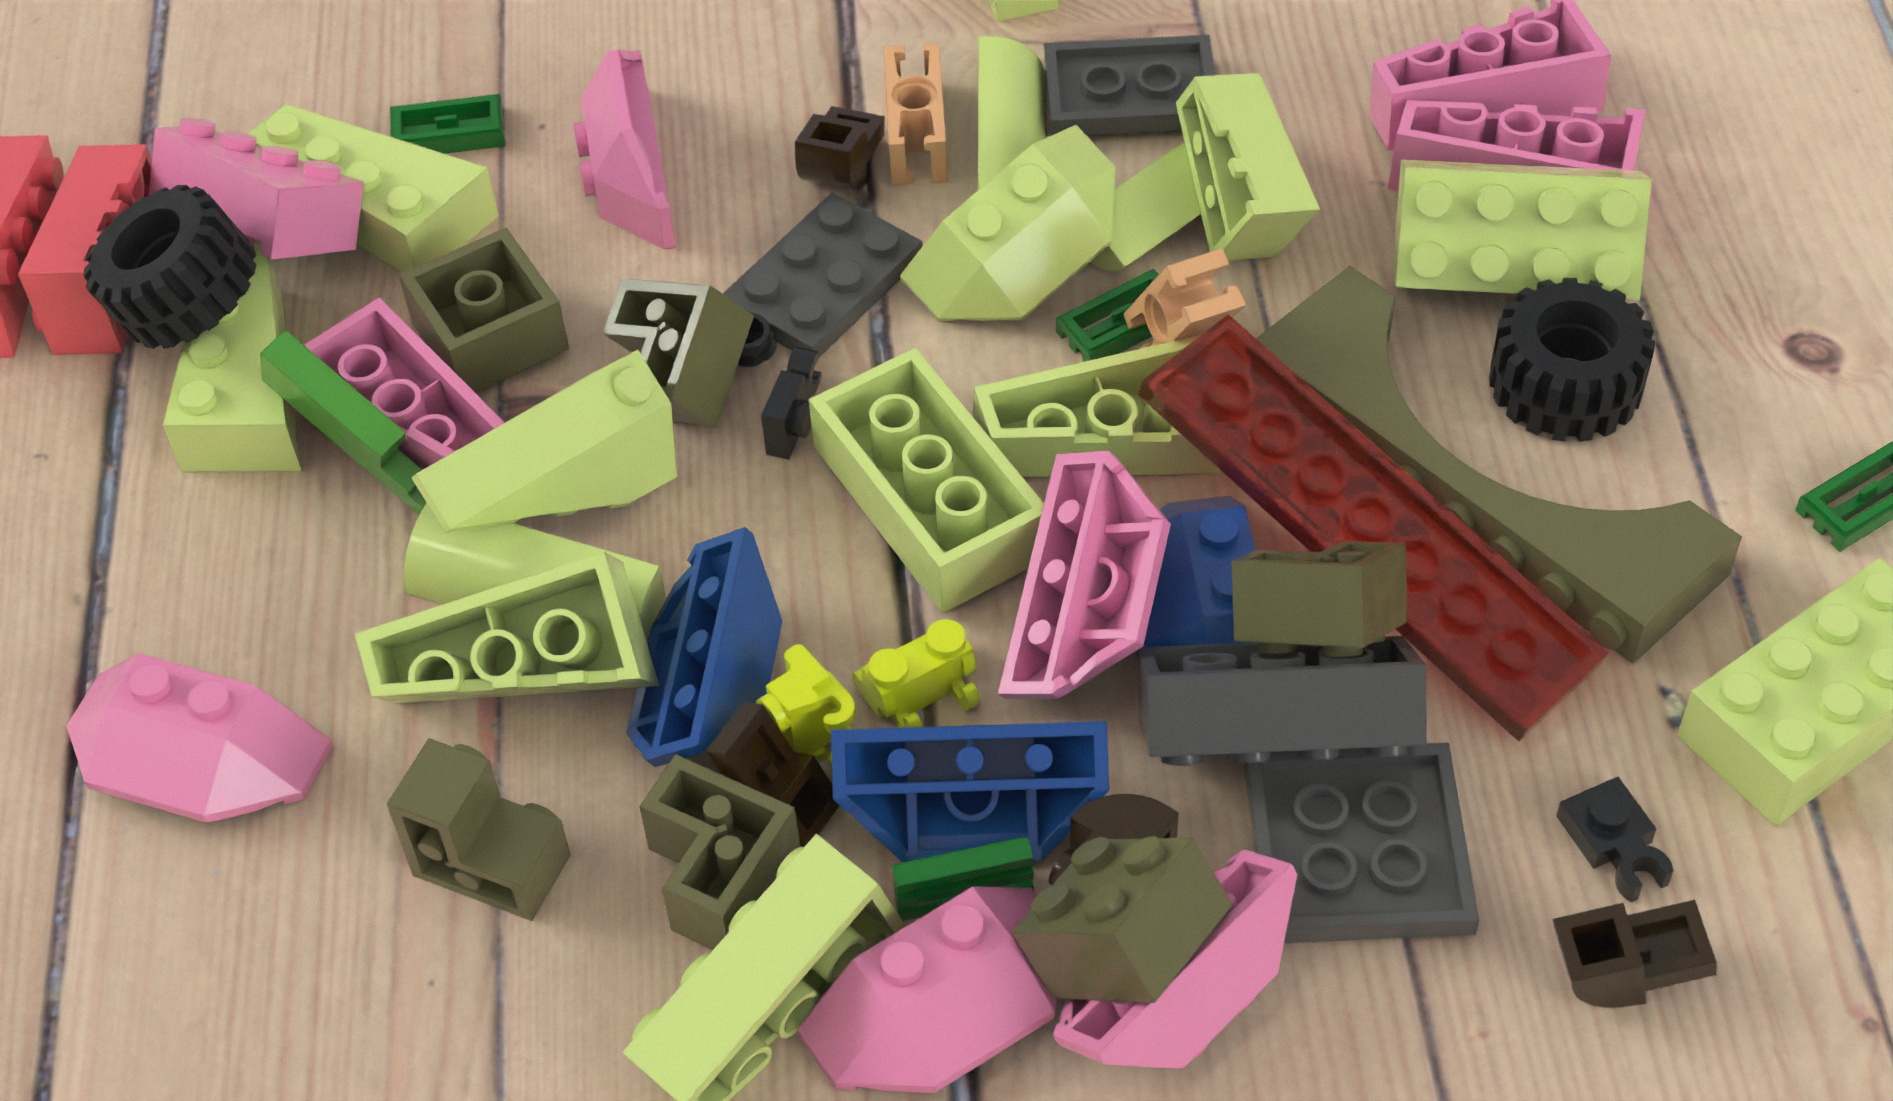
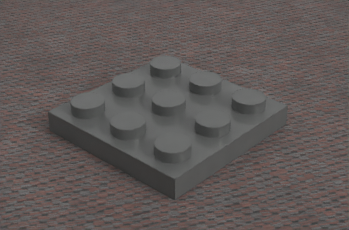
M1449 742L1408 746L1406 754L1394 757L1372 756L1366 753V748L1339 749L1338 757L1325 760L1304 759L1298 756V751L1271 752V758L1267 761L1245 763L1254 852L1291 863L1297 873L1284 943L1476 935L1479 916Z

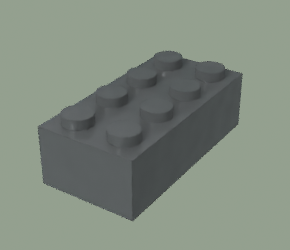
M1385 636L1384 641L1371 643L1363 648V654L1352 657L1325 656L1322 654V646L1299 645V650L1291 653H1263L1258 651V642L1142 647L1137 650L1139 721L1149 757H1161V762L1167 765H1194L1202 762V755L1229 754L1230 760L1235 762L1256 763L1269 760L1271 752L1298 751V756L1304 759L1325 760L1338 757L1339 749L1366 748V753L1372 756L1394 757L1406 754L1408 746L1427 745L1426 664L1403 636Z

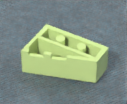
M1260 73L1194 77L1177 100L1176 107L1209 251L1212 252L1223 248L1228 261L1277 257L1318 213L1320 208Z

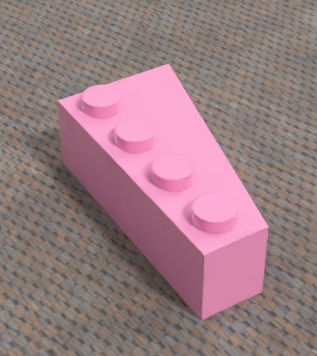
M1551 0L1549 8L1536 13L1527 6L1509 13L1508 23L1487 30L1482 24H1477L1463 29L1459 40L1446 45L1438 40H1433L1373 62L1369 118L1386 148L1393 150L1407 100L1483 103L1488 113H1502L1509 108H1514V104L1537 105L1540 115L1571 116L1573 106L1596 107L1597 112L1603 111L1611 54L1574 0Z
M1407 100L1396 134L1388 189L1399 191L1401 159L1634 171L1646 109H1625L1623 118L1597 117L1596 107L1573 106L1571 116L1540 115L1537 105L1514 104V108H1509L1502 113H1488L1483 103Z
M183 118L180 119V126L155 128L149 195L166 187L170 190L177 185H188L190 189L197 186L203 189L216 201L246 236L252 246H254V242L261 243L260 254L270 260L356 250L364 182L340 174V165L318 160L301 161L298 159V151L279 146L260 147L256 145L257 138L255 136L239 132L219 133L215 131V123L203 119Z
M380 297L304 344L406 432L405 441L399 446V451L422 470L505 423Z

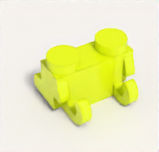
M942 619L932 623L925 635L897 649L887 648L877 651L872 655L868 664L852 673L855 686L878 718L882 716L886 718L891 717L898 728L923 727L920 717L916 712L949 694L953 695L965 711L980 704L979 693L974 683L971 682L965 685L962 679L963 674L966 677L977 671L973 648L966 639L964 628L958 622L950 619Z
M796 644L784 653L786 673L766 685L767 694L756 700V704L764 705L794 752L814 755L818 763L828 759L829 766L832 768V752L828 755L824 746L831 742V730L851 729L849 726L855 718V703L852 696L830 672L826 671L803 645Z

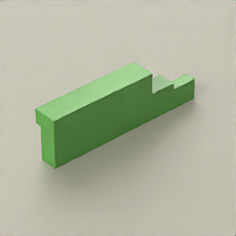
M285 329L260 353L262 381L414 512L420 515L426 501L413 482L412 477L422 471V469L399 451V446L405 441L406 432Z

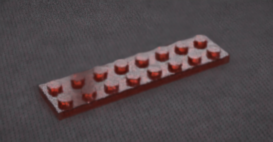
M1229 314L1142 381L1138 395L1310 552H1321L1341 541L1406 543L1407 622L1396 628V630L1517 741L1522 740L1592 674L1609 654V651Z

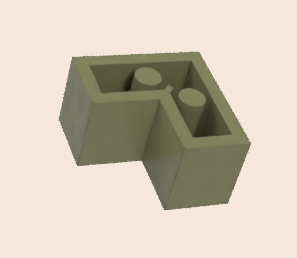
M621 278L602 334L630 352L639 350L671 402L672 420L674 423L717 427L754 315L711 285Z
M1341 541L1321 552L1255 550L1233 560L1234 641L1258 642V651L1271 654L1295 652L1299 650V645L1322 646V654L1330 657H1352L1363 654V648L1371 643L1384 641L1386 634L1407 622L1406 543Z
M428 738L387 802V807L414 877L530 921L534 919L571 856L561 819L541 805L527 803L523 806L501 798L490 760L478 750L464 744H456L452 747Z
M677 754L672 758L639 806L649 850L678 863L662 887L671 930L712 950L728 934L730 922L738 910L746 903L760 898L776 880L777 870L782 861L789 853L800 847L795 807Z

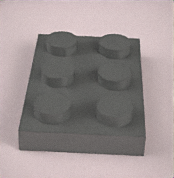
M1210 35L1044 43V64L1051 135L1074 125H1077L1085 135L1182 130L1176 107L1177 100L1194 77L1215 75Z
M832 192L723 294L750 313L763 316L775 332L773 340L792 351L796 346L819 351L820 358L900 280L901 273L922 248L923 242Z

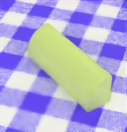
M978 36L979 190L1030 145L1047 138L1046 76L1042 61L1026 45L1005 37Z
M1185 142L1114 189L1111 244L1091 260V264L1109 272L1120 271L1201 215Z
M427 503L415 523L405 556L404 588L406 594L442 605L604 551L624 562L646 642L649 638L651 626L666 600L659 565L515 523L445 533Z

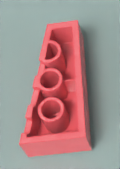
M48 135L0 136V358L15 357L29 304V299L18 273L64 179L62 162L59 157H53Z
M147 144L79 146L18 273L32 306L34 326L37 331H43L53 355L123 353L127 332L89 293L85 286L87 281L84 278V268L89 263L87 256L90 249L97 244V238L103 229L107 228L120 212H124L135 201L142 197L150 196L149 186L152 157Z

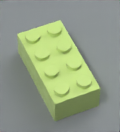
M1401 159L1392 279L1395 287L1517 294L1526 287L1536 290L1538 282L1550 279L1555 284L1562 283L1563 278H1577V283L1589 284L1590 280L1603 283L1602 288L1607 291L1617 289L1626 294V300H1640L1652 179L1642 171Z
M916 347L809 399L814 448L942 614L1029 568L1044 506L1043 501Z
M1880 557L1693 689L1690 693L1677 737L1775 827L1893 740V568Z

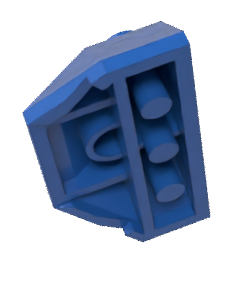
M1231 496L1167 503L1160 511L1170 522L1171 526L1143 647L1244 643L1234 641L1232 561L1255 551L1245 506Z
M746 527L695 544L687 559L691 566L673 585L651 626L647 645L659 686L637 687L626 734L640 750L645 760L654 767L670 763L675 754L688 758L705 753L706 749L743 702L756 703V700L767 694L766 685L771 681L782 618L754 534Z
M1107 721L831 730L833 800L853 816L901 862L1020 837H1028L1034 861H1042L1070 832V817L1081 807L1091 801L1104 797L1109 791Z

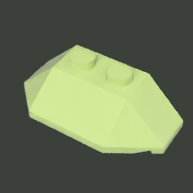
M1077 125L1033 143L940 223L901 273L900 279L938 321H956V319L975 321L1023 320L1111 244L1115 166Z

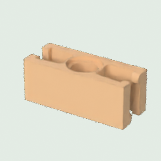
M939 43L923 44L925 76L901 77L900 60H906L905 48L901 45L883 46L891 186L909 185L913 182L912 169L906 170V151H930L932 183L948 182Z
M1223 248L1167 265L1123 315L1129 330L1147 324L1153 337L1152 345L1151 342H1147L1139 349L1207 333H1212L1215 336L1246 306L1238 286H1227L1223 289L1224 294L1219 295L1213 282L1215 273L1229 265Z

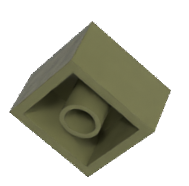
M507 227L399 274L412 324L423 341L474 392L480 391L569 350L559 300Z
M1149 836L1142 839H1107L1105 837H1098L1087 841L1073 853L1071 857L1072 863L1052 886L1044 889L1033 899L1030 912L1012 931V934L1053 998L1155 1003L1233 905L1193 838H1158L1156 836Z

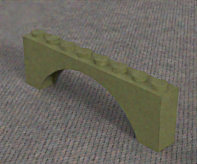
M1348 266L1251 342L1248 382L1254 386L1262 397L1274 400L1297 417L1307 430L1320 434L1345 452L1352 463L1358 467L1366 468L1390 485L1401 499L1420 507L1439 521L1450 535L1465 540L1488 557L1499 571L1514 576L1537 593L1551 609L1563 612L1589 631L1600 645L1607 649L1615 650L1632 664L1730 576L1742 536L1690 500L1664 507L1642 510H1599L1557 504L1508 488L1480 474L1441 446L1409 409L1398 389L1391 370L1387 344L1391 333L1396 297L1352 266Z

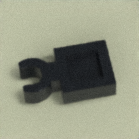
M796 346L789 358L787 371L781 370L761 414L766 455L789 460L798 438H806L812 427L809 399L817 391L821 380V372L814 370L819 358V351Z
M1619 776L1560 801L1556 817L1593 869L1611 861L1617 870L1615 875L1616 887L1625 899L1633 902L1639 898L1643 884L1639 877L1635 875L1634 872L1645 871L1651 874L1661 888L1669 885L1673 874V866L1670 859L1661 850L1647 846L1652 843L1657 828Z

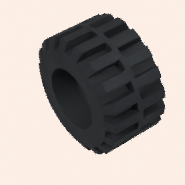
M177 185L170 190L166 187L155 191L146 198L142 197L124 212H120L113 219V222L103 229L97 238V244L90 249L87 256L89 263L84 268V278L87 281L85 286L89 293L137 343L141 342L145 347L153 349L161 345L165 349L175 347L181 341L188 343L197 339L204 331H210L217 326L226 314H230L238 305L237 301L246 294L251 285L248 280L255 274L257 264L253 259L256 257V253L250 241L209 194L197 186L190 189L188 185Z
M1563 278L1562 283L1555 284L1549 279L1538 282L1536 290L1528 287L1517 293L1516 301H1509L1503 309L1502 318L1499 319L1490 365L1489 385L1491 388H1494L1493 398L1498 407H1507L1506 416L1515 424L1521 421L1527 423L1526 431L1538 436L1543 431L1553 434L1552 440L1565 442L1566 436H1576L1577 440L1582 442L1591 441L1593 434L1596 432L1604 437L1616 432L1617 424L1626 425L1633 418L1634 411L1639 409L1654 354L1655 341L1652 340L1654 330L1651 322L1642 320L1644 311L1637 303L1628 304L1625 302L1626 294L1617 289L1607 291L1602 288L1603 283L1590 280L1589 284L1577 283V278ZM1565 358H1571V359H1575V360H1578V361L1568 360V359H1565Z

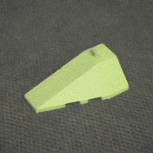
M636 350L589 374L416 473L412 480L445 533L511 524L522 518L554 514V517L572 515L578 510L604 506L607 509L626 507L677 477L671 402L639 350Z

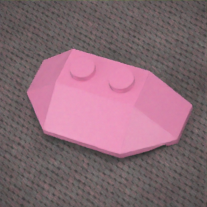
M641 50L607 51L581 97L584 122L573 123L579 157L590 156L591 161L580 163L585 196L597 195L602 219L663 249L676 248Z
M1110 451L1056 454L998 690V695L1004 699H1060L1144 645L1171 524L1120 460Z
M140 653L98 674L67 724L78 764L88 789L205 823L255 812L282 800L284 804L304 800L333 748L330 738L256 685Z
M1245 849L1229 858L1227 861L1228 867L1213 871L1233 906L1155 1003L1066 999L1061 1011L1060 1023L1056 1025L1053 1032L1058 1045L1104 1065L1184 1069L1207 1048L1208 1044L1242 1010L1254 1001L1255 996L1278 974L1297 879V873L1293 865Z
M971 887L851 960L797 1029L798 1037L835 1089L856 1090V1087L890 1092L936 1093L1055 1018L1059 999L1051 996L1012 934V931L1030 912L1031 903L1037 896L1031 887Z

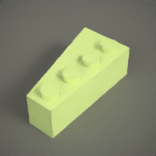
M285 104L248 133L257 138V146L290 148L298 151V159L301 161L318 160L335 163L341 166L340 174L363 181L357 245L401 273L463 247L499 217L488 167Z
M254 243L253 247L256 257L253 261L257 264L255 274L248 280L251 285L246 294L237 301L238 305L230 314H226L219 321V324L210 331H204L197 339L188 343L183 341L163 422V428L181 472L302 471L300 453L297 448V424L294 408L262 381L260 353L286 329L282 291L272 260L260 254L261 243Z
M1212 333L974 387L973 418L1022 477H1051L1056 454L1097 451L1112 452L1131 475L1244 473L1252 432Z
M604 551L354 634L371 697L397 704L659 686L624 562Z
M815 834L805 847H798L786 856L777 870L776 880L758 900H752L738 910L730 922L728 934L710 954L698 957L690 964L682 976L681 987L661 1009L649 1012L638 1023L632 1034V1042L622 1053L675 1101H729L770 1062L772 1049L768 1045L778 1036L789 1038L794 1034L798 1035L797 1029L817 1005L820 996L836 981L853 958L873 947L881 938L885 940L905 928L906 925L880 885L818 834Z

